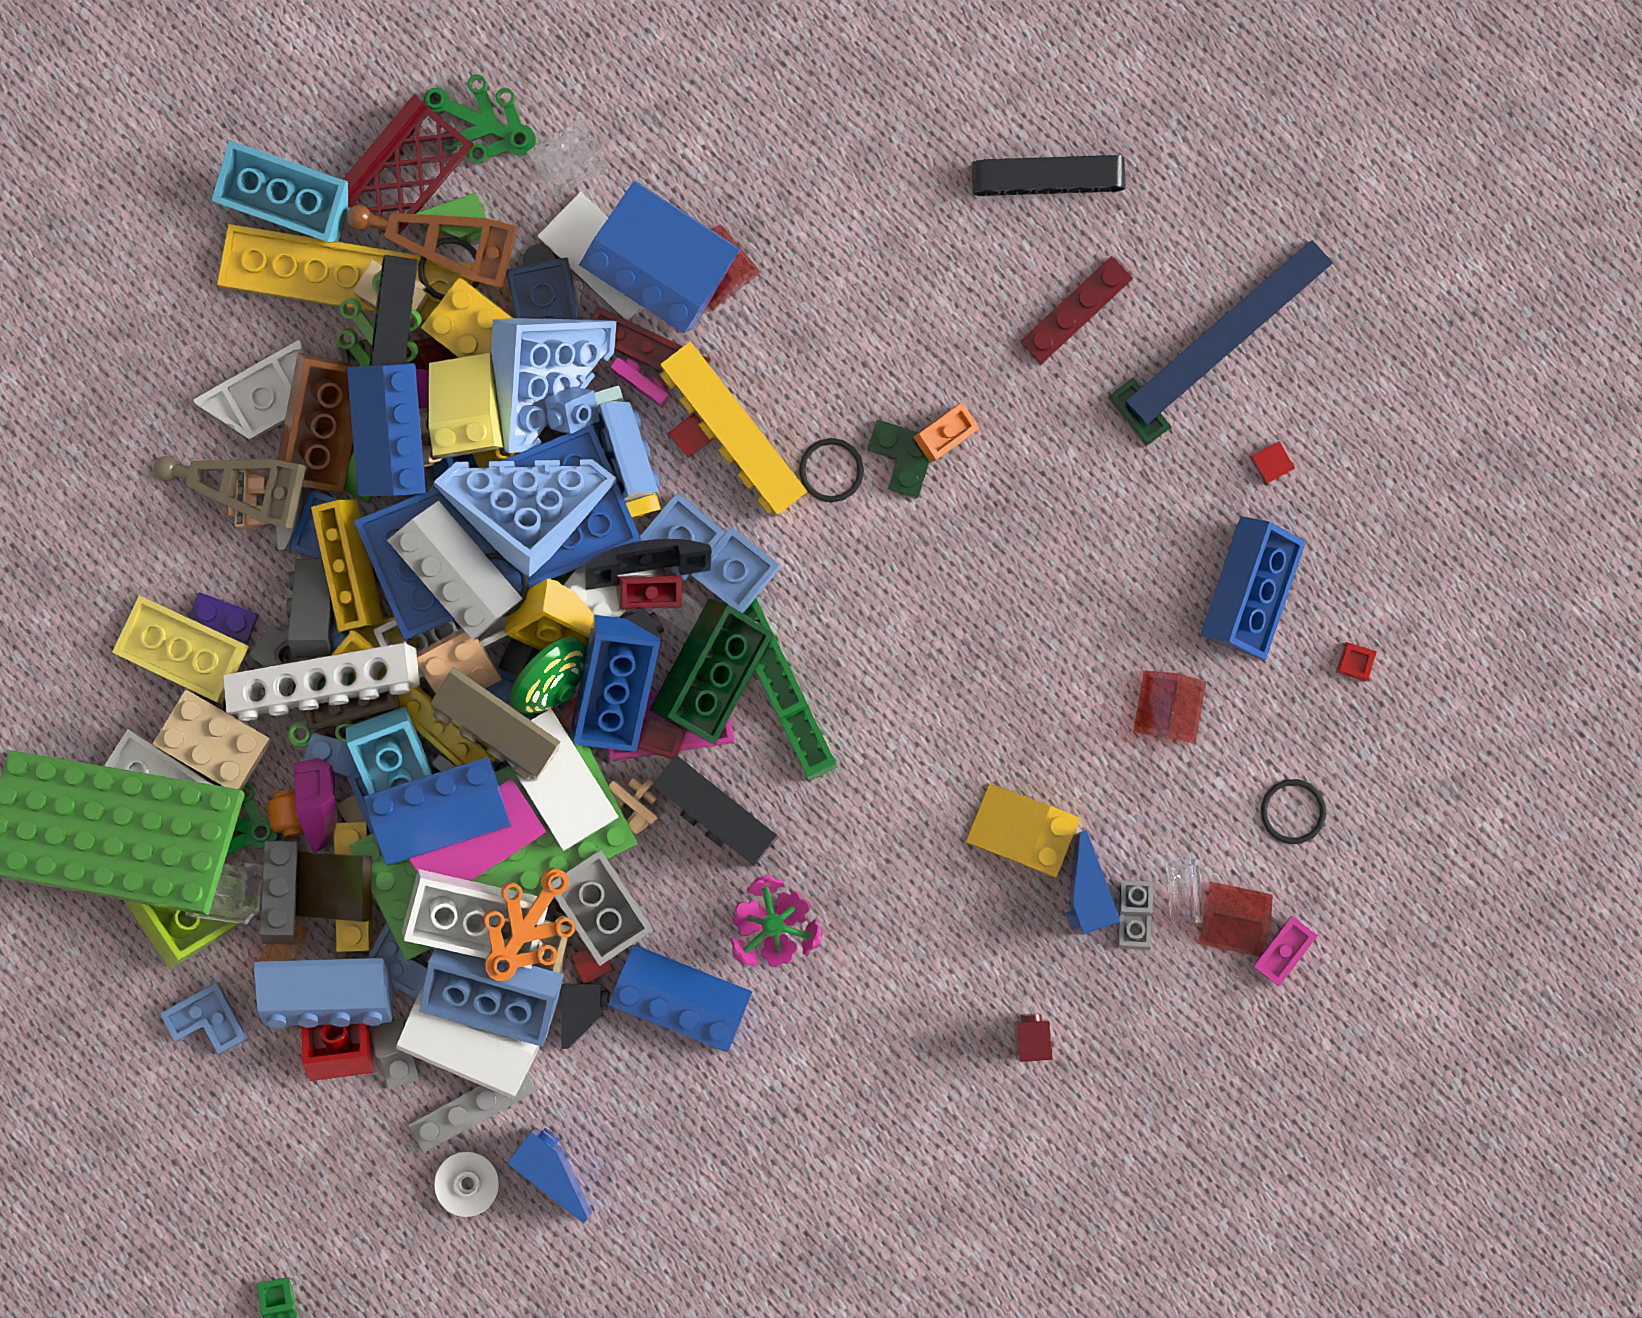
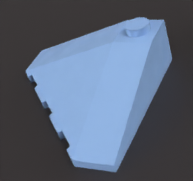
M529 318L493 319L491 354L505 452H524L539 446L541 441L537 436L547 424L550 426L546 417L547 409L544 399L573 386L584 389L595 377L590 371L600 359L608 361L614 353L616 321Z
M593 459L580 460V466H560V460H537L534 463L535 467H514V461H489V468H469V462L454 463L434 481V486L504 559L528 578L552 557L616 482V477Z

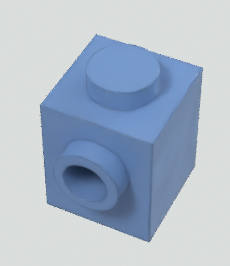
M573 386L544 399L547 409L546 417L550 428L553 430L572 434L599 421L593 390Z

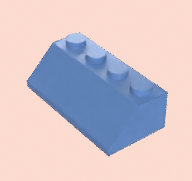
M440 948L434 949L428 963L419 1012L544 1047L558 1002L564 974L532 966L531 969L519 967L510 979L496 981L485 970L486 959ZM498 962L497 964L499 971L507 967V963Z
M383 958L254 962L257 1012L264 1026L275 1029L284 1028L289 1025L312 1028L323 1024L345 1027L349 1024L357 1023L377 1026L381 1023L392 1022L394 986Z

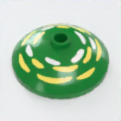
M566 637L550 644L538 653L516 679L510 693V706L522 715H536L568 700L574 693L582 676L587 651L585 644L577 637Z

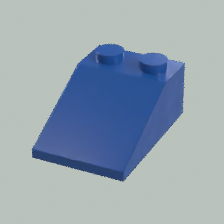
M1087 830L1076 834L1068 903L1071 911L1066 912V917L1072 931L1078 930L1080 935H1085L1120 922Z
M536 1128L528 1135L507 1163L584 1224L591 1216L592 1211L562 1147L557 1144L560 1139L547 1128L541 1131Z

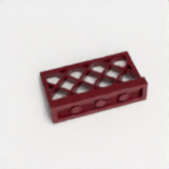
M413 94L342 179L348 181V205L351 207L359 205L357 200L364 192L375 191L377 207L368 208L370 213H377V216L383 217L382 212L399 210V213H404L405 209H409L407 211L408 214H417L474 145ZM427 117L431 118L436 122L437 135L420 137L419 126ZM441 127H442L444 130H446L448 133H447V134H442V129H441ZM457 139L463 146L456 154L444 156L442 140ZM438 141L439 156L422 158L421 142ZM416 143L417 159L400 161L399 150L404 144ZM449 161L448 164L444 166V162ZM439 162L440 173L435 179L424 180L422 164ZM417 165L419 180L402 182L401 166ZM396 167L397 183L380 185L379 174L384 168ZM424 185H429L428 188L424 190ZM419 186L420 197L415 203L404 204L402 188ZM397 189L398 204L382 206L381 190ZM400 223L398 234H401L409 223Z

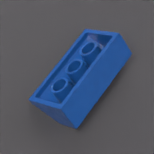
M415 363L347 367L357 495L397 496L426 493Z
M1240 516L1200 636L1216 644L1266 660L1306 541L1270 521Z
M594 614L571 723L573 744L637 751L660 647V638L625 618Z
M489 757L363 796L373 831L387 866L511 827L495 770Z
M634 945L608 1005L729 1052L753 991Z

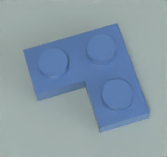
M386 922L367 958H383L393 986L417 999L425 983L427 967L413 959L406 961Z
M219 982L160 1013L175 1042L204 1027L217 1054H222L249 1039Z

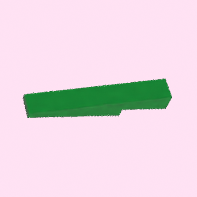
M755 598L743 614L772 632ZM773 634L755 670L808 780L811 781L838 767Z

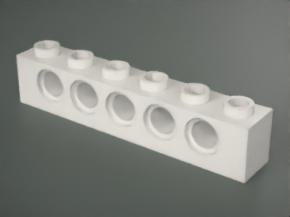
M406 643L223 675L226 711L239 717L240 721L258 719V714L268 712L272 716L284 715L288 713V709L299 707V710H313L318 708L319 703L329 702L330 705H342L349 702L348 698L358 696L361 700L376 699L379 697V693L387 691L395 695L405 694L409 692V688L420 686L416 648ZM386 666L387 673L385 677L378 680L380 668ZM355 671L356 680L353 684L348 685V676ZM322 677H325L326 684L323 689L318 691L317 684ZM295 682V691L292 695L288 696V687L291 683ZM265 687V696L262 700L258 701V692Z

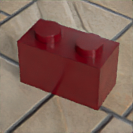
M1039 1013L1021 1014V1021H1014L1017 1060L1019 1062L1053 1060L1050 1021L1042 1019V1014Z

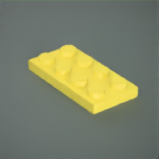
M139 595L112 653L222 704L225 698L223 675L237 673L249 646Z

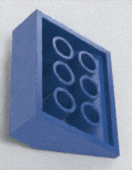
M633 181L594 237L579 266L685 334L697 324L739 253L740 248L642 184Z

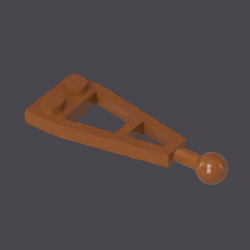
M363 205L350 207L346 214L347 223L353 229L362 230L369 226L386 231L385 238L473 281L503 288L518 229L517 226L488 218L390 213L388 219L371 214L369 209ZM400 223L429 224L424 246L398 234ZM441 225L483 228L473 269L435 252Z

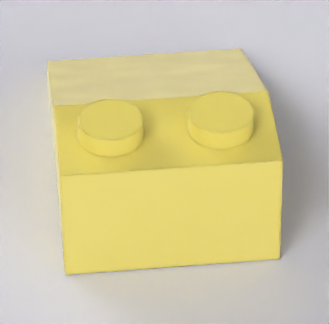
M491 353L429 363V431L433 456L449 458L504 448Z

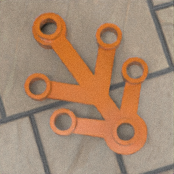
M548 868L542 873L540 883L543 889L524 918L520 905V899L523 895L522 888L514 882H508L503 885L501 896L506 900L512 936L506 945H504L501 928L505 922L504 916L497 910H489L484 914L483 924L488 929L492 950L486 957L485 970L492 979L506 981L514 976L519 967L540 962L544 965L553 964L557 959V951L549 944H542L535 951L517 953L523 943L555 935L567 938L575 932V923L565 916L559 917L555 922L535 926L554 896L562 894L568 887V876L559 868ZM560 877V886L553 888L551 885L553 878ZM515 887L517 890L516 896L508 898L507 890ZM492 915H498V923L490 926L488 923L489 918ZM569 922V929L566 932H560L561 923ZM546 949H550L551 957L547 960H543L541 956L542 952ZM506 960L507 967L499 971L497 969L498 962Z

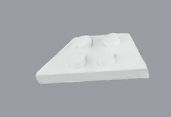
M297 340L193 399L195 404L253 441L284 423L298 352L304 353L303 344L300 340Z

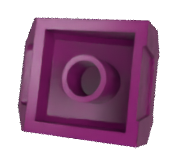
M320 758L293 763L296 814L310 849L314 853L328 846L337 822L333 767Z

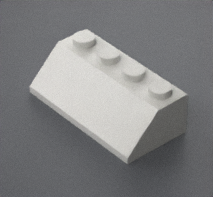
M422 988L412 1007L396 1049L511 1099H515L538 1052L539 1046L419 1012L423 993Z

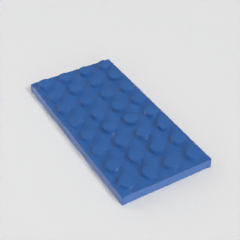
M592 424L572 434L568 433L502 460L514 461V467H535L534 463L537 460H560V466H580V460L593 459L614 476ZM617 481L552 557L528 578L529 589L547 578L552 580L581 568L591 559L610 549L642 541ZM437 488L354 521L404 641L455 619L387 541L391 536L414 517L439 501L484 554L498 552ZM497 558L489 559L517 593H520L522 581L517 569L508 561Z

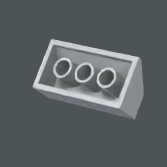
M439 501L414 517L387 540L473 641L522 600L517 591Z

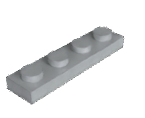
M528 1072L515 1099L480 1085L409 1124V1127L423 1153L533 1094L537 1089Z

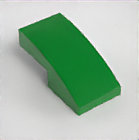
M289 1277L257 1283L261 1316L264 1318H298Z

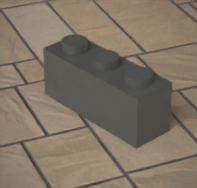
M296 559L295 571H290L289 588L293 592L292 598H287L286 613L287 617H290V623L284 626V643L289 644L293 657L331 656L335 614L323 559Z
M265 841L260 933L262 944L295 945L297 852H299L297 842Z

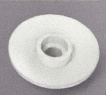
M460 1152L447 1158L439 1167L435 1176V1193L440 1204L450 1213L462 1217L476 1216L487 1210L495 1201L499 1190L498 1174L493 1164L486 1157L474 1152ZM469 1177L474 1181L472 1189H465L463 1187L462 1181L464 1178Z

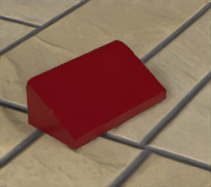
M618 576L616 591L619 609H642L644 607L646 609L682 608V576Z

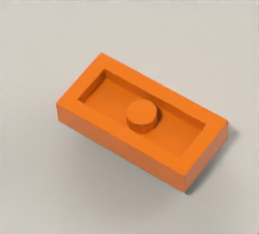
M961 402L913 437L931 463L977 431L979 426L964 403Z

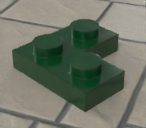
M877 419L867 451L897 460L888 490L918 499L930 463L913 437L919 432Z

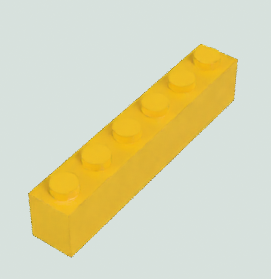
M691 341L660 364V368L663 371L659 374L661 379L670 390L674 387L677 388L683 396L679 399L682 406L690 415L693 412L698 415L702 421L698 424L700 429L709 440L713 437L716 438L722 446L718 449L721 456L729 465L732 462L737 465L741 471L737 476L748 490L754 487L761 497L757 499V502L767 514L773 511L778 516L808 492Z

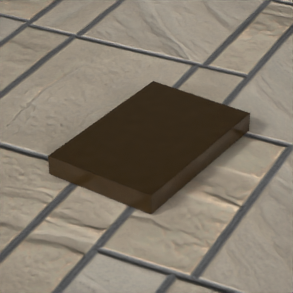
M297 852L296 916L358 922L370 921L372 856Z

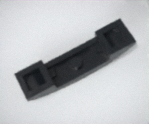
M652 539L625 544L610 549L585 564V588L590 590L618 585V575L675 566L678 568L679 575L711 571L712 549L709 544L684 539Z

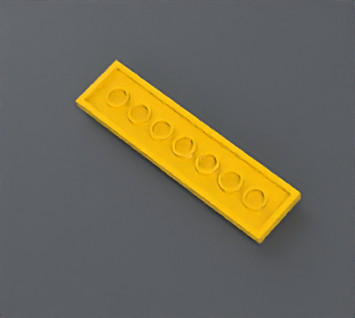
M228 224L217 285L220 288L340 307L341 303L346 299L356 298L352 291L369 264L374 260L381 265L384 255L417 259L416 280L421 283L418 275V263L421 256L336 241L326 242L317 238ZM429 259L426 260L425 277L429 285L436 292L446 295L459 277L470 285L473 283V280ZM457 262L470 269H473L474 264ZM426 290L424 292L427 293L430 299L420 313L422 321H426L441 302V300L432 297ZM356 298L361 303L362 311L375 313L373 307ZM347 303V309L355 310L352 304Z

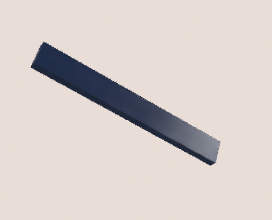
M1311 240L1126 400V405L1147 426L1329 268L1333 262Z

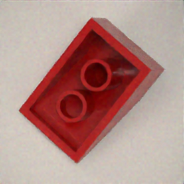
M357 1023L349 1024L345 1027H338L332 1024L317 1025L312 1028L301 1026L302 1065L309 1081L373 1073V1048L370 1025Z

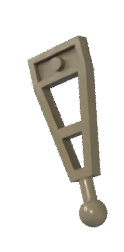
M162 456L154 464L155 475L163 481H170L175 477L187 479L186 486L257 521L293 528L306 469L304 465L276 459L191 461L190 467L179 465L170 456ZM240 470H270L262 510L234 497ZM204 471H224L220 490L202 482Z

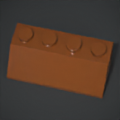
M298 352L277 460L306 466L302 486L343 493L353 443L347 367H356V365L328 357Z

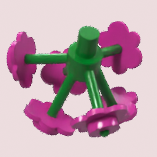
M761 876L750 884L751 886L747 888V893H753L754 896L763 895L766 910L759 907L756 900H750L748 903L739 902L735 908L736 916L733 917V924L738 926V931L743 936H749L752 932H759L762 928L763 930L748 944L734 936L730 938V942L733 945L732 954L741 964L756 967L758 965L756 960L758 957L753 948L769 935L764 940L765 948L762 949L761 956L767 959L771 967L775 968L781 966L782 963H791L793 960L792 955L797 952L798 946L796 942L789 940L787 935L781 934L782 932L803 938L801 946L803 947L802 953L805 956H808L811 950L819 946L822 931L818 925V920L814 919L812 923H808L805 931L789 927L797 922L804 923L806 921V913L810 910V904L807 900L801 899V895L796 891L791 894L782 892L777 897L779 905L776 907L777 914H774L770 893H774L778 890L777 888L784 885L783 880H775L772 876Z

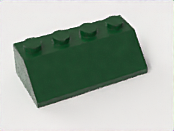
M708 598L649 711L715 745L774 633L729 604Z

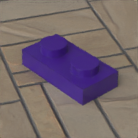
M198 592L188 618L232 639L248 644L259 614Z

